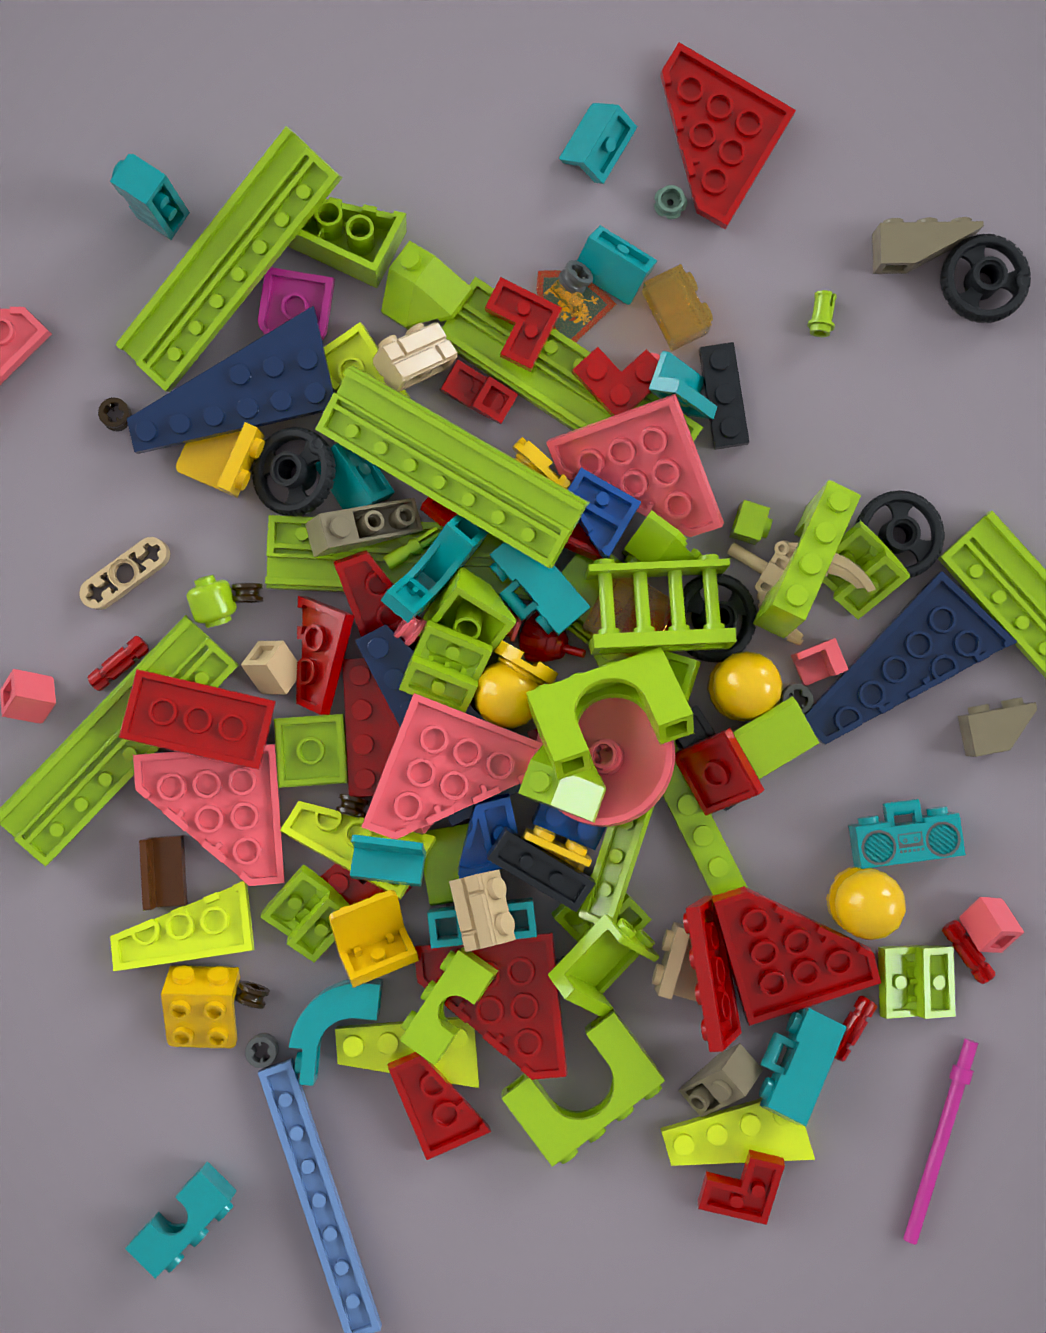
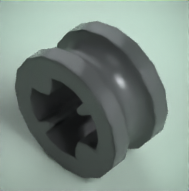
M576 260L569 261L565 269L558 276L559 282L565 290L574 295L583 294L586 286H589L593 281L591 271L584 264Z
M790 685L781 692L780 703L787 700L789 695H794L793 690H799L800 697L805 698L804 705L799 704L803 714L808 712L813 705V694L804 685Z
M268 1033L255 1035L245 1048L247 1061L256 1068L269 1066L279 1053L277 1040ZM257 1042L259 1046L263 1042L268 1044L267 1053L270 1057L266 1058L265 1055L261 1059L255 1055L257 1048L254 1044Z

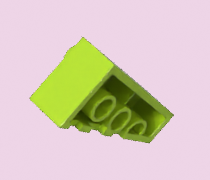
M329 197V199L324 200L288 247L378 288L407 232L406 213L379 211L375 206L363 204V207L343 203L342 199Z

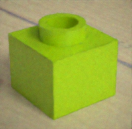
M743 500L738 506L729 537L756 545L761 540V537L766 539L773 519L768 518L770 508Z

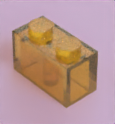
M682 264L645 281L641 291L671 352L707 335L712 326L711 321H713L709 306L706 302L701 303L695 292L698 290L693 275L691 272L686 273Z

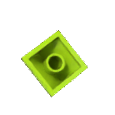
M793 696L733 732L758 779L819 744L816 735Z

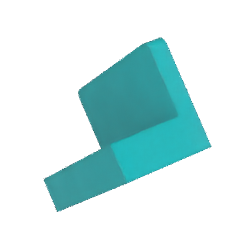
M592 103L559 159L563 164L580 166L594 183L604 184L638 126L619 105Z
M601 225L588 237L577 261L584 264L591 271L593 284L627 305L632 303L643 281L652 272L658 261Z
M662 351L649 390L660 398L676 394L682 412L686 416L714 419L718 406L700 394L704 377L671 352Z
M339 443L331 447L334 455L333 458H335L336 476L333 479L335 482L330 491L342 509L378 504L389 499L395 493L379 467ZM319 461L315 466L318 473L321 474V462Z
M352 835L351 843L354 846L350 877L352 879L421 887L426 858V850L423 843Z

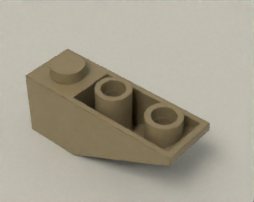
M932 217L917 220V222H904L901 218L886 219L877 226L872 234L873 274L909 273L953 249L964 239L975 236L983 228L984 221H972L969 217H958L950 222H938L937 218Z
M415 498L320 513L305 524L314 557L346 552L423 531Z

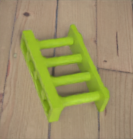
M706 554L699 556L698 560L615 563L614 559L603 558L593 561V564H589L586 569L585 580L598 579L602 629L598 630V634H593L590 640V654L638 653L662 647L664 652L730 649L737 642L736 628H725V625L721 623L717 574H723L728 569L730 558L719 559V555ZM703 575L707 623L703 626V629L690 630V626L686 625L682 576ZM668 576L672 626L668 627L669 631H655V627L651 626L647 577ZM633 578L637 625L633 632L620 633L619 628H616L612 579Z

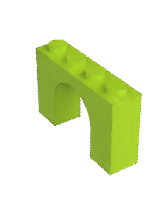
M828 480L807 504L794 532V535L800 537L799 543L780 579L766 593L753 622L754 625L784 639L806 620L860 500V494Z
M662 647L643 650L635 656L617 662L611 661L602 667L584 673H575L567 679L552 684H543L534 690L526 692L530 713L557 780L592 768L589 749L578 723L583 712L593 703L602 699L623 698L640 706L646 713L660 745L694 733L693 712Z
M614 1008L605 1018L599 1016L585 1026L586 1035L612 1070L611 1087L606 1097L599 1104L582 1111L565 1109L551 1099L537 1079L531 1080L524 1073L502 1089L501 1099L552 1167L559 1162L565 1164L573 1159L578 1153V1147L587 1140L590 1143L598 1140L606 1132L605 1127L615 1119L618 1122L624 1120L634 1111L633 1105L643 1098L645 1100L653 1098L661 1091V1084L665 1082L661 1071Z

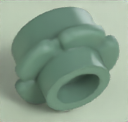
M675 185L665 186L655 194L654 199L656 203L654 204V209L658 215L666 216L667 219L678 218L681 215V211H684L687 207L686 196ZM672 200L673 205H668L667 201Z

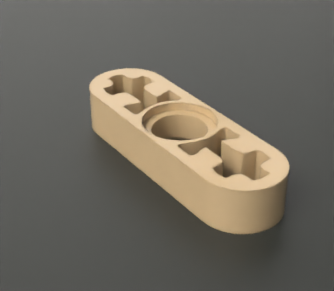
M155 537L142 539L81 585L79 595L83 604L96 610H103L111 606L169 562L170 549L168 545ZM149 546H152L154 548L160 547L161 550L157 552V555L159 557L157 561H154L149 558L145 560L143 563H141L144 567H146V570L142 571L141 566L132 559L135 555L136 558L139 560H142L146 556H148L149 551L147 550V548ZM123 564H130L134 569V576L128 583L119 582L116 576L118 568ZM106 576L118 588L117 591L110 587L101 593L103 598L101 602L96 599L91 600L90 598L94 594L92 590L94 586L101 589L109 584L105 580Z

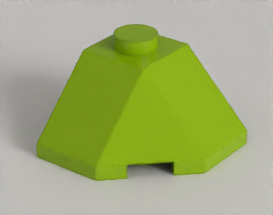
M409 240L389 267L381 312L407 330L418 323L439 319L442 322L453 319L473 293V289L435 255Z
M652 510L622 551V554L626 556L625 563L698 560V557L702 554L695 548L690 552L686 548L688 545L686 542L687 538Z
M542 745L530 760L518 794L532 801L595 822L606 787L597 772L591 754V769L557 780L544 745Z

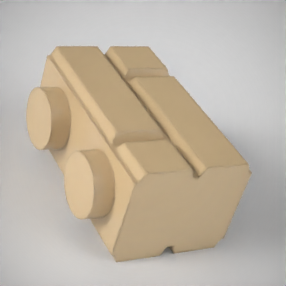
M434 322L428 326L418 323L411 327L405 333V336L397 338L396 335H391L378 344L379 350L373 358V364L379 374L384 377V382L388 386L400 392L450 368L458 357L457 351L450 340L446 339V334L439 323Z
M499 869L449 881L465 952L516 940L514 934L515 921L509 913L505 896L507 887L501 878Z

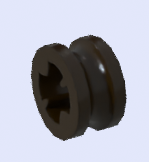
M108 398L98 408L99 419L108 429L122 431L128 427L127 418L132 416V412L122 399ZM118 406L123 416L120 420L116 417L117 421L112 422L107 413L110 409L115 411L113 407Z
M238 583L231 585V589L236 593L233 597V602H263V597L259 594V591L263 589V584Z
M345 794L339 795L341 805L336 807V811L365 818L364 808L369 806L370 801Z
M241 981L239 984L241 992L236 994L235 1001L248 1007L263 1009L266 1004L263 998L269 995L270 990L257 983Z

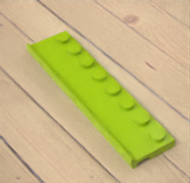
M285 126L116 342V346L136 361V365L165 392H171L343 177L295 134L291 128Z
M475 276L469 285L473 289V293L453 319L447 320L443 327H441L446 334V339L450 340L457 351V355L516 392L519 396L572 431L612 417L572 374V369L591 352L553 328L531 372L500 357V353L514 325L485 311V306L494 288ZM651 393L637 407L654 402L660 398ZM683 414L692 439L695 441L703 426Z
M352 365L349 368L346 367L343 373L345 377L337 393H333L315 430L544 566L553 568L590 502Z
M991 510L944 551L938 560L978 605L1017 641L1015 646L1046 679V569Z
M268 515L266 588L344 592L333 561L364 550L368 551L393 584H395L412 569L433 542L424 547L418 554L410 555L408 560L392 570L388 567L383 556L391 553L398 547L405 546L409 540L419 537L433 527H437L439 529L438 532H441L443 527L436 522H421L423 531L346 552L314 557L305 525L314 517ZM488 533L463 568L489 583L499 596L511 584V581L507 578L502 582L489 567L494 563L489 554L504 541ZM521 587L514 591L521 600L532 601Z
M185 615L0 807V825L15 837L14 840L46 867L134 775L133 755L152 754L159 749V747L119 738L136 670L139 669L218 688L239 664Z

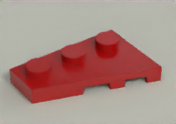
M364 550L333 561L352 614L355 615L354 619L360 636L362 637L384 625H387L395 633L403 619L381 601L386 591L394 584L368 551ZM418 615L415 616L418 620L422 619ZM418 635V637L414 640L413 643L418 642V640H419V638H420L419 635Z
M298 596L297 608H302V626H297V639L302 640V658L297 662L296 704L319 715H330L355 615L310 597Z
M413 1052L387 1064L426 1160L491 1132L490 1126L443 1074L418 1053Z

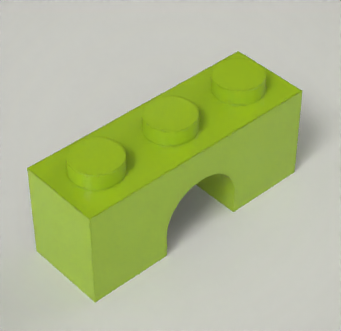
M464 947L459 949L457 953L452 950L449 952L440 966L444 973L437 983L432 980L420 997L425 1001L418 1013L412 1010L401 1026L405 1032L400 1041L433 1065L441 1060L460 1029L447 1020L444 1014L446 999L450 996H461L475 1005L498 972L497 969L471 951L465 952Z

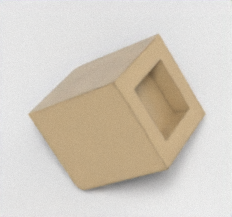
M258 641L241 664L261 694L287 695L297 680L298 661L284 641Z

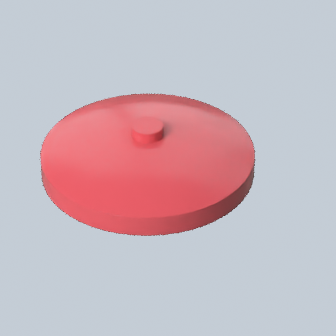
M606 698L597 701L583 712L578 725L597 772L605 784L606 792L595 822L563 811L560 812L586 825L612 827L639 818L660 800L673 774L675 746L674 740L659 744L646 713L636 703L623 698ZM538 733L536 741L542 743V740Z

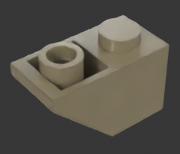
M1019 697L1001 701V708L991 710L989 704L968 707L969 714L957 716L965 755L978 757L1011 750L1037 711L1036 702L1024 703L1023 698Z
M739 1043L715 1056L680 1088L679 1092L689 1102L690 1106L703 1117L746 1097L763 1069Z

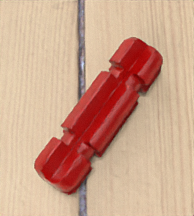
M134 636L126 643L128 647H121L101 664L103 668H96L88 675V681L97 691L104 690L111 684L109 682L110 679H117L136 663L134 661L135 658L140 659L149 652L147 643L141 637Z
M957 920L946 924L942 928V932L949 941L953 942L952 946L965 965L972 969L971 973L977 982L985 984L995 977V971L989 963L984 962L986 958L978 951L970 936L965 935L966 930Z
M862 995L858 997L853 1005L855 1007L854 1012L850 1011L842 1024L847 1028L834 1057L842 1062L847 1059L851 1052L849 1047L856 1044L868 1024L866 1021L867 1017L871 1018L877 1009V1005L873 1001Z

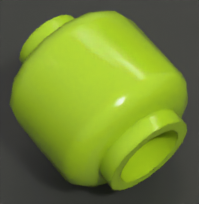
M214 574L194 580L196 587L191 588L186 596L195 622L204 623L206 628H210L231 621V615L236 611L237 606L236 602H233L234 596L229 582L223 579L216 580Z

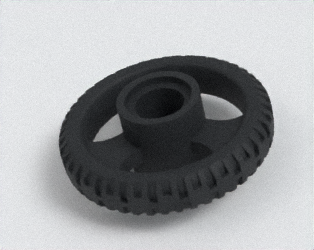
M977 234L958 243L947 255L940 275L941 290L945 300L948 301V305L961 317L977 323L1000 321L1014 313L1027 297L1031 284L1029 263L1026 257L1023 256L1020 248H1017L1016 244L1010 240H1006L1007 238L999 235L996 236L995 234ZM985 248L997 250L1005 255L1015 270L1008 273L1007 266L1001 259L994 256L985 257ZM960 258L966 260L971 266V269L964 277L963 285L965 292L958 293L954 282V271ZM979 273L987 274L991 279V284H985L980 279ZM1000 288L1012 294V298L999 308L984 310L979 307L980 300L990 298Z
M287 427L273 433L271 437L269 436L265 440L261 455L258 459L254 460L255 464L252 467L254 489L261 502L270 510L285 516H302L319 507L330 494V489L333 488L335 482L333 479L336 476L335 458H333L334 455L328 443L317 433L301 427ZM289 441H305V447L300 455L288 451L281 452L278 455L275 454V451L280 446ZM320 461L321 474L319 482L314 491L308 496L305 491L314 485L317 478V469L314 463ZM296 466V473L291 478L292 469ZM269 474H271L275 483L288 488L289 494L285 503L276 499L271 493L267 481Z
M904 490L883 493L872 499L862 509L856 524L861 520L868 527L873 515L886 505L891 511L892 520L880 528L878 538L893 554H900L907 550L914 554L917 563L905 568L910 573V578L916 577L927 571L937 561L942 552L945 540L943 521H941V516L932 503L928 502L921 495ZM912 507L918 509L928 521L931 530V540L925 541L920 539L921 529L915 519L908 516L909 510ZM894 527L904 530L906 534L904 544L894 540L892 535Z
M717 574V584L732 591L728 601H719L720 620L725 625V628H735L738 622V614L742 615L741 629L736 637L737 642L730 649L687 651L689 655L701 661L723 662L732 654L743 652L755 633L756 627L753 622L757 610L756 605L753 603L754 599L741 581L727 574ZM703 575L692 579L683 587L685 620L687 613L692 612V623L695 629H703V626L707 624L705 601L700 594V590L704 588Z

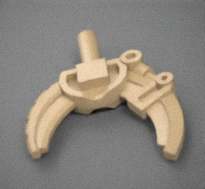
M786 540L777 542L774 547L775 554L769 563L735 542L729 548L728 555L761 574L754 586L758 591L759 609L766 593L778 582L799 542H788ZM835 553L825 576H828V573L847 580L857 589L865 588L867 592L876 590L870 578L858 565L848 558ZM797 628L786 636L787 641L801 646L804 641L802 640L804 635Z

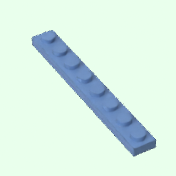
M291 1058L262 1068L258 1071V1076L344 1333H375L381 1331L382 1323L303 1087L299 1085L300 1078L298 1073H295L294 1060Z

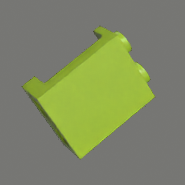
M604 914L553 968L548 976L565 1000L605 1018L613 1007L603 993L640 954L653 962H656L660 956L653 949L654 940L644 930L639 929L636 931L625 919L620 918L617 921Z

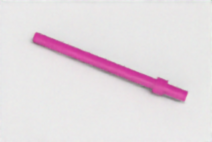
M964 1039L958 1062L952 1065L949 1075L952 1081L903 1237L906 1242L914 1245L917 1244L965 1086L970 1085L974 1071L971 1070V1066L979 1043L970 1039Z

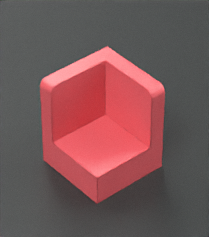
M836 638L829 639L791 655L804 686L849 670Z
M13 669L0 689L2 717L39 724L43 723L56 704L54 678Z
M979 897L959 917L979 952L1002 953L1024 933L1009 907L1001 898Z

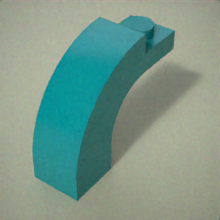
M457 514L446 523L433 544L412 569L386 591L381 601L396 615L409 623L416 615H421L439 596L457 570L467 563L489 532Z
M376 978L354 988L349 979L340 981L320 992L304 1009L293 1028L289 1048L303 1049L302 1052H297L295 1060V1073H300L299 1085L313 1086L319 1072L322 1038L329 1026L337 1021L348 1018L377 1020L380 1014L383 979Z

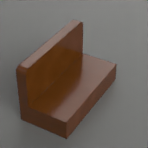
M184 835L149 837L139 840L143 911L152 910L156 907L183 906L188 904Z

